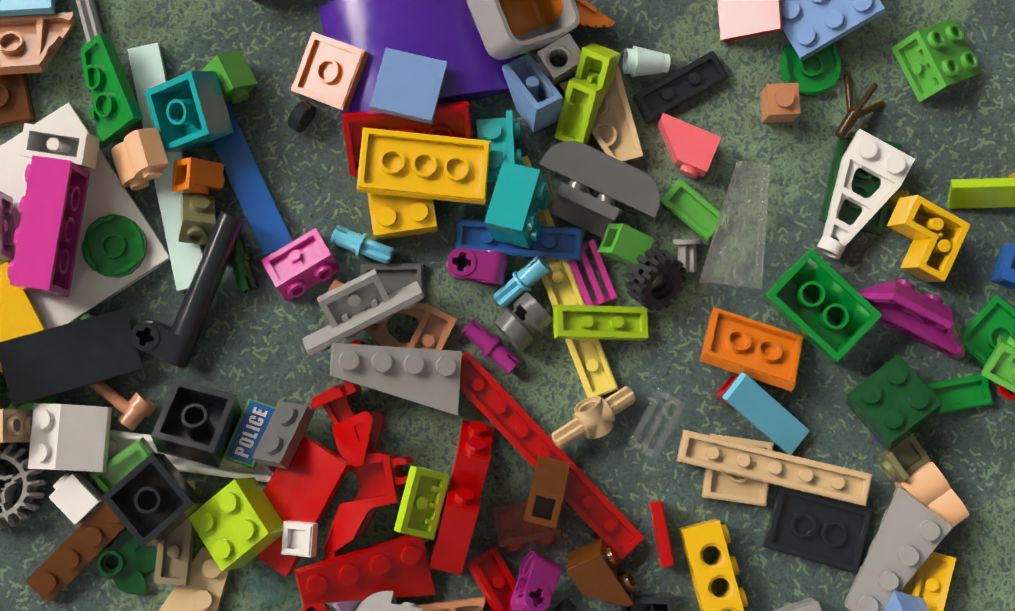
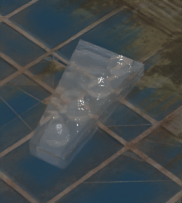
M743 160L736 162L699 283L753 290L762 289L770 178L769 164Z

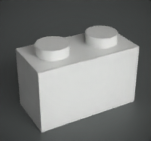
M24 123L19 155L30 159L34 155L70 160L82 168L96 169L100 138L85 132Z

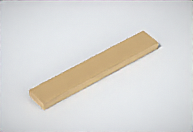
M683 430L676 459L678 462L863 506L867 504L873 475L688 430Z

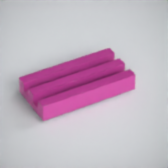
M594 239L582 244L581 261L597 298L596 300L591 301L576 261H569L585 304L599 306L616 299V293L600 253H598ZM590 249L607 291L608 295L603 296L585 250Z

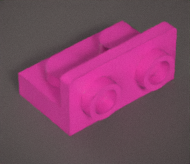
M316 228L261 260L275 287L286 301L303 295L306 290L321 281L330 279L333 274L340 271L338 263Z

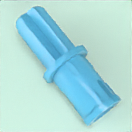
M337 225L331 236V244L350 250L357 257L364 255L384 264H388L392 260L394 249L369 239L367 233L362 235Z
M537 255L519 272H513V278L494 294L496 302L501 307H505L524 291L530 292L532 290L531 287L551 271L547 261L542 256Z

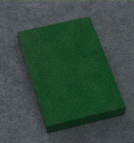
M850 132L845 140L837 139L819 221L826 222L841 160L855 135L854 132ZM882 140L901 151L902 144ZM859 168L854 173L851 187L854 193L864 198H869L880 187L881 180ZM890 198L860 231L878 236L882 235ZM845 199L838 214L839 220L852 225L861 214L862 207Z

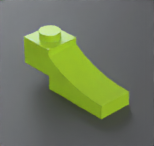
M596 43L582 47L575 77L569 79L555 138L562 141H577L588 144L601 103L610 84L614 82L621 53Z

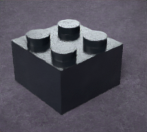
M175 379L151 435L157 451L219 468L241 414L237 395Z
M151 453L101 497L142 548L155 547L204 504L203 500L166 455L161 453Z

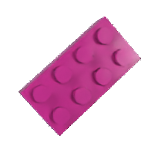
M32 155L31 164H28L25 170L26 194L22 196L19 204V212L22 215L20 228L15 230L13 238L14 246L16 247L15 256L8 266L10 285L30 292L69 297L90 173L74 162Z

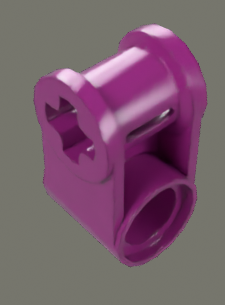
M457 248L449 254L446 269L449 275L455 279L503 287L508 254L489 250L480 251ZM459 256L465 257L464 262L469 264V266L464 267L463 271H458L457 265L452 264V261H457Z
M534 551L529 552L521 564L519 577L511 597L510 604L512 610H547L550 606L555 586L561 576L562 566Z

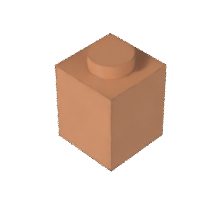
M798 83L766 84L760 92L762 123L793 122L801 114Z

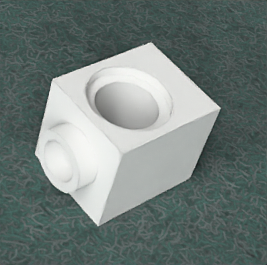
M570 33L538 51L536 61L548 79L555 85L576 72L581 51ZM554 56H561L567 63L563 67H555L550 63V59Z
M81 473L65 474L53 485L55 491L49 496L51 501L74 525L82 524L104 502L101 498L103 495Z

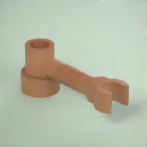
M104 381L89 385L91 389L102 395L104 399L122 413L118 420L132 431L136 429L145 417L149 418L157 408L150 400L138 392L128 402Z

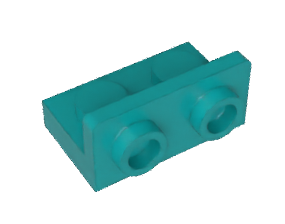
M506 110V118L476 120L477 140L491 141L487 182L497 181L503 161L523 166L522 150L516 149V139H521L520 120H514L512 110Z

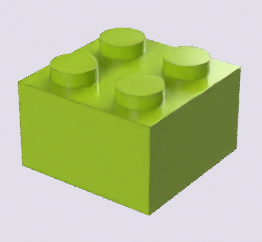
M255 477L232 480L188 517L221 572L244 567L283 535V521Z

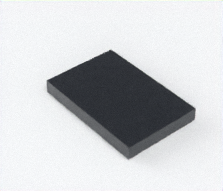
M778 485L762 547L857 574L873 511Z

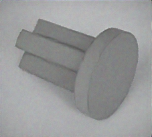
M673 239V244L678 245V260L683 264L686 273L697 272L696 244H701V239Z

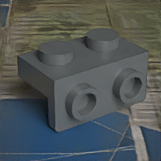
M570 180L568 185L562 182L556 193L557 196L552 204L550 213L603 238L608 224L614 223L620 211L619 208L614 207L617 201L600 193L595 198L586 193L587 187Z
M279 401L252 459L269 472L274 473L276 467L288 469L315 411L308 405Z

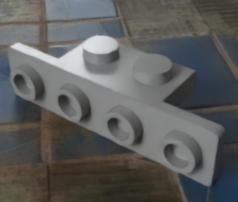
M375 269L317 297L318 303L330 325L302 339L308 355L323 353L331 348L332 343H336L344 338H353L362 329L372 324L385 322L392 314L401 309L413 308L419 303V300L425 297L418 282H413L388 295Z

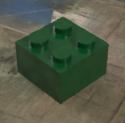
M899 355L847 394L846 399L847 406L888 452L935 417L942 406V402Z

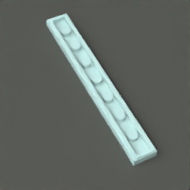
M159 43L127 49L138 104L143 115V129L155 128L144 91L168 81ZM179 151L165 152L169 166L162 171V176L154 178L176 290L181 292L188 290L203 255L202 244L184 243L178 240L181 226L180 201L182 193H190V191L171 192L174 160L184 159L183 152Z

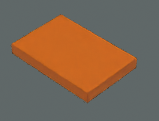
M713 307L709 317L700 362L737 374L743 372L752 379L792 392L796 386L804 336Z

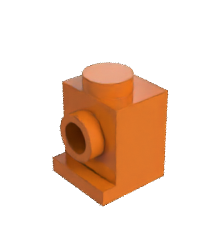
M193 157L174 160L171 192L190 191V194L209 195V191H220L225 182L223 175L224 164Z

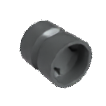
M527 292L513 304V311L506 310L494 322L497 328L520 352L524 351L534 341L535 333L542 334L553 323V319L548 312Z

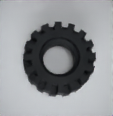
M654 249L653 252L647 250L645 251L646 257L639 255L636 258L639 261L637 265L631 264L630 268L633 272H627L626 278L630 281L625 282V287L628 289V295L650 311H654V309L660 311L663 305L666 308L671 305V299L677 300V291H683L684 287L680 284L686 282V277L683 275L686 273V269L679 260L664 250ZM660 274V276H659V278L657 279V281L653 284V281L655 280V278Z

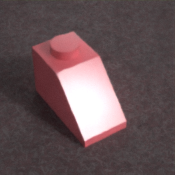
M663 113L657 126L674 166L679 167V172L691 178L703 177L708 171L721 137Z

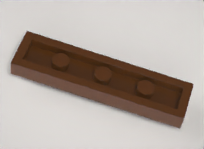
M104 501L25 582L49 604L125 526Z

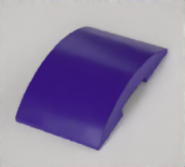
M333 0L318 7L324 36L369 52L348 112L340 110L341 119L342 113L371 111L369 106L386 48L448 62L438 104L463 99L471 101L510 93L502 66L518 59L519 56L496 60L488 54L466 0Z

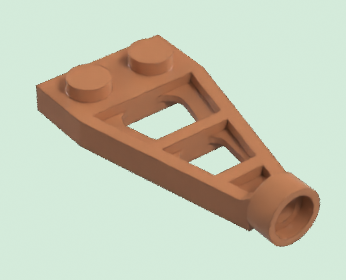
M335 279L328 292L344 283ZM418 303L413 308L397 311L388 320L379 325L372 324L363 330L381 346L442 350L457 319L428 304ZM398 313L414 316L418 320V327L410 342L406 344L398 342L390 335L387 329L391 317Z

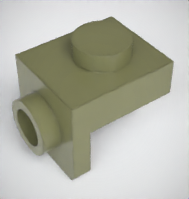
M182 193L180 201L181 226L178 240L184 243L207 245L216 224L215 197Z
M913 433L889 452L884 450L878 455L883 462L880 464L883 472L889 479H895L897 482H906L910 479L909 475L931 461Z

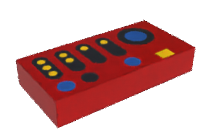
M660 500L648 501L647 505L658 564L662 568L674 566L664 504Z

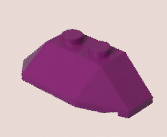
M903 279L891 280L857 291L882 314L877 321L952 359L964 358L966 349L952 309L943 305L944 301L938 296L929 293L923 295L914 290L915 286L912 283Z

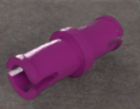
M475 318L461 332L482 350V356L492 359L507 375H510L522 361L501 343L502 339L498 335L494 337Z

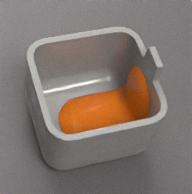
M466 0L485 49L496 60L508 59L549 45L575 29L580 20L579 11L574 0Z

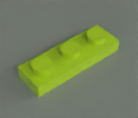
M559 304L553 306L554 338L646 340L649 338L648 316L645 307Z

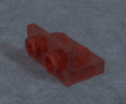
M527 500L491 507L499 547L506 546V551L525 548V542L537 540L538 545L556 542V536L563 534L559 518L556 529L523 521Z

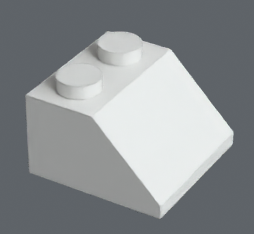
M34 403L28 469L107 472L112 407Z

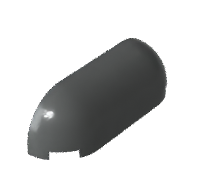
M577 141L560 142L552 146L545 153L539 164L542 169H548L556 173L554 178L566 184H569L570 180L587 187L586 193L596 198L600 193L617 201L615 206L628 213L637 215V212H640L649 219H654L658 212L660 192L651 176L586 144Z

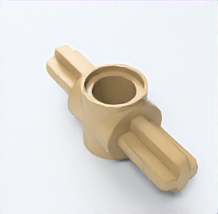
M626 386L606 399L592 396L582 400L574 408L573 420L552 433L554 444L559 449H563L582 436L589 439H597L608 434L613 428L615 415L635 402L636 397L634 393Z

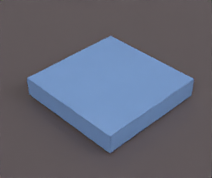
M386 48L370 102V110L433 124L448 62Z

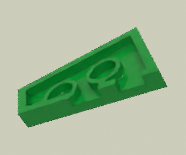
M99 33L80 49L85 86L91 90L93 107L89 108L90 120L96 121L98 135L96 137L100 138L99 148H105L139 122L143 115L110 35Z

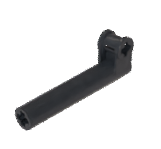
M221 211L172 327L155 320L139 323L131 332V341L137 349L156 356L168 364L180 368L187 367L245 222L244 219ZM151 329L150 335L155 338L148 342V336L144 334V331Z

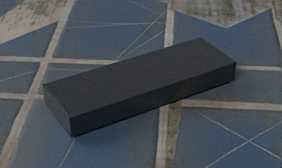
M711 51L633 95L632 99L647 124L660 118L663 113H669L727 80L729 76L714 51Z

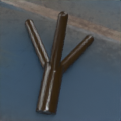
M844 75L847 114L835 132L838 138L845 140L859 118L885 105L884 101H879L862 109L877 89L878 85L876 83L869 87L855 108H853L850 75Z

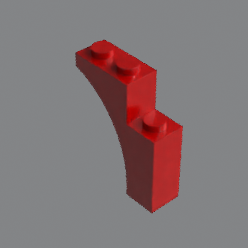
M462 421L449 480V489L445 497L429 568L459 575L462 574L479 513L481 491L490 463L494 427L488 426L483 422Z

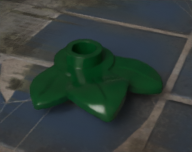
M125 530L115 537L112 546L103 549L98 554L96 567L103 577L113 579L120 591L130 594H141L147 591L144 574L155 568L157 550L153 547L142 548L131 533ZM111 556L118 559L119 564L117 568L109 566L108 561Z

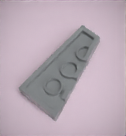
M332 343L329 376L458 416L462 351Z

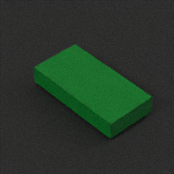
M981 374L925 384L942 402L938 414L994 404L989 379Z

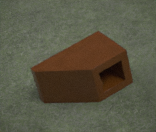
M538 455L523 521L556 529L570 463Z
M602 537L569 553L567 572L584 596L626 607L634 604L635 580L630 572L623 570L616 550L612 546L608 547Z

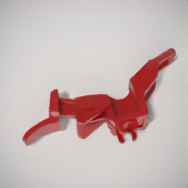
M355 339L352 344L364 345V341ZM345 380L344 384L333 386L314 397L310 405L313 411L326 410L334 424L332 430L339 454L343 459L351 463L349 471L354 473L359 482L356 496L347 502L340 503L323 545L325 546L323 561L342 555L345 546L363 536L380 506L397 503L402 500L405 489L404 484L408 475L403 473L402 467L407 463L414 462V459L410 456L399 458V454L393 452H376L385 416L377 410L370 413L363 411L356 414L349 398L363 392L362 387Z

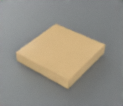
M709 434V436L772 451L774 448V443ZM705 468L702 497L766 506L769 483Z

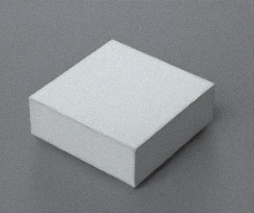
M283 521L281 554L315 557L318 523Z

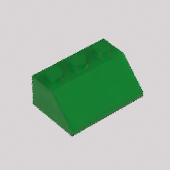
M809 249L762 296L774 310L830 362H838L882 316L877 309L812 249Z

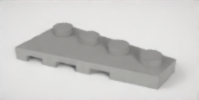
M897 485L888 510L886 509L881 520L879 530L870 544L864 563L860 566L846 597L845 607L850 611H884L893 591L900 592L953 528L952 524Z

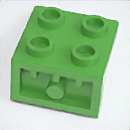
M955 19L920 29L891 48L919 102L929 99L951 85L982 73L978 59L971 51L964 37V32Z

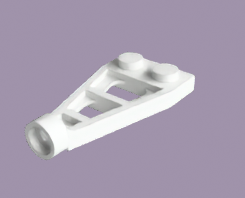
M861 129L856 131L841 160L823 236L816 247L817 250L830 258L839 260L845 250V246L900 188L915 158ZM859 168L881 180L880 187L869 198H864L852 190L853 176ZM845 199L862 207L861 214L852 225H848L838 218Z

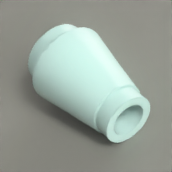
M633 46L632 49L626 48L624 51V74L637 77L669 72V54L638 46Z

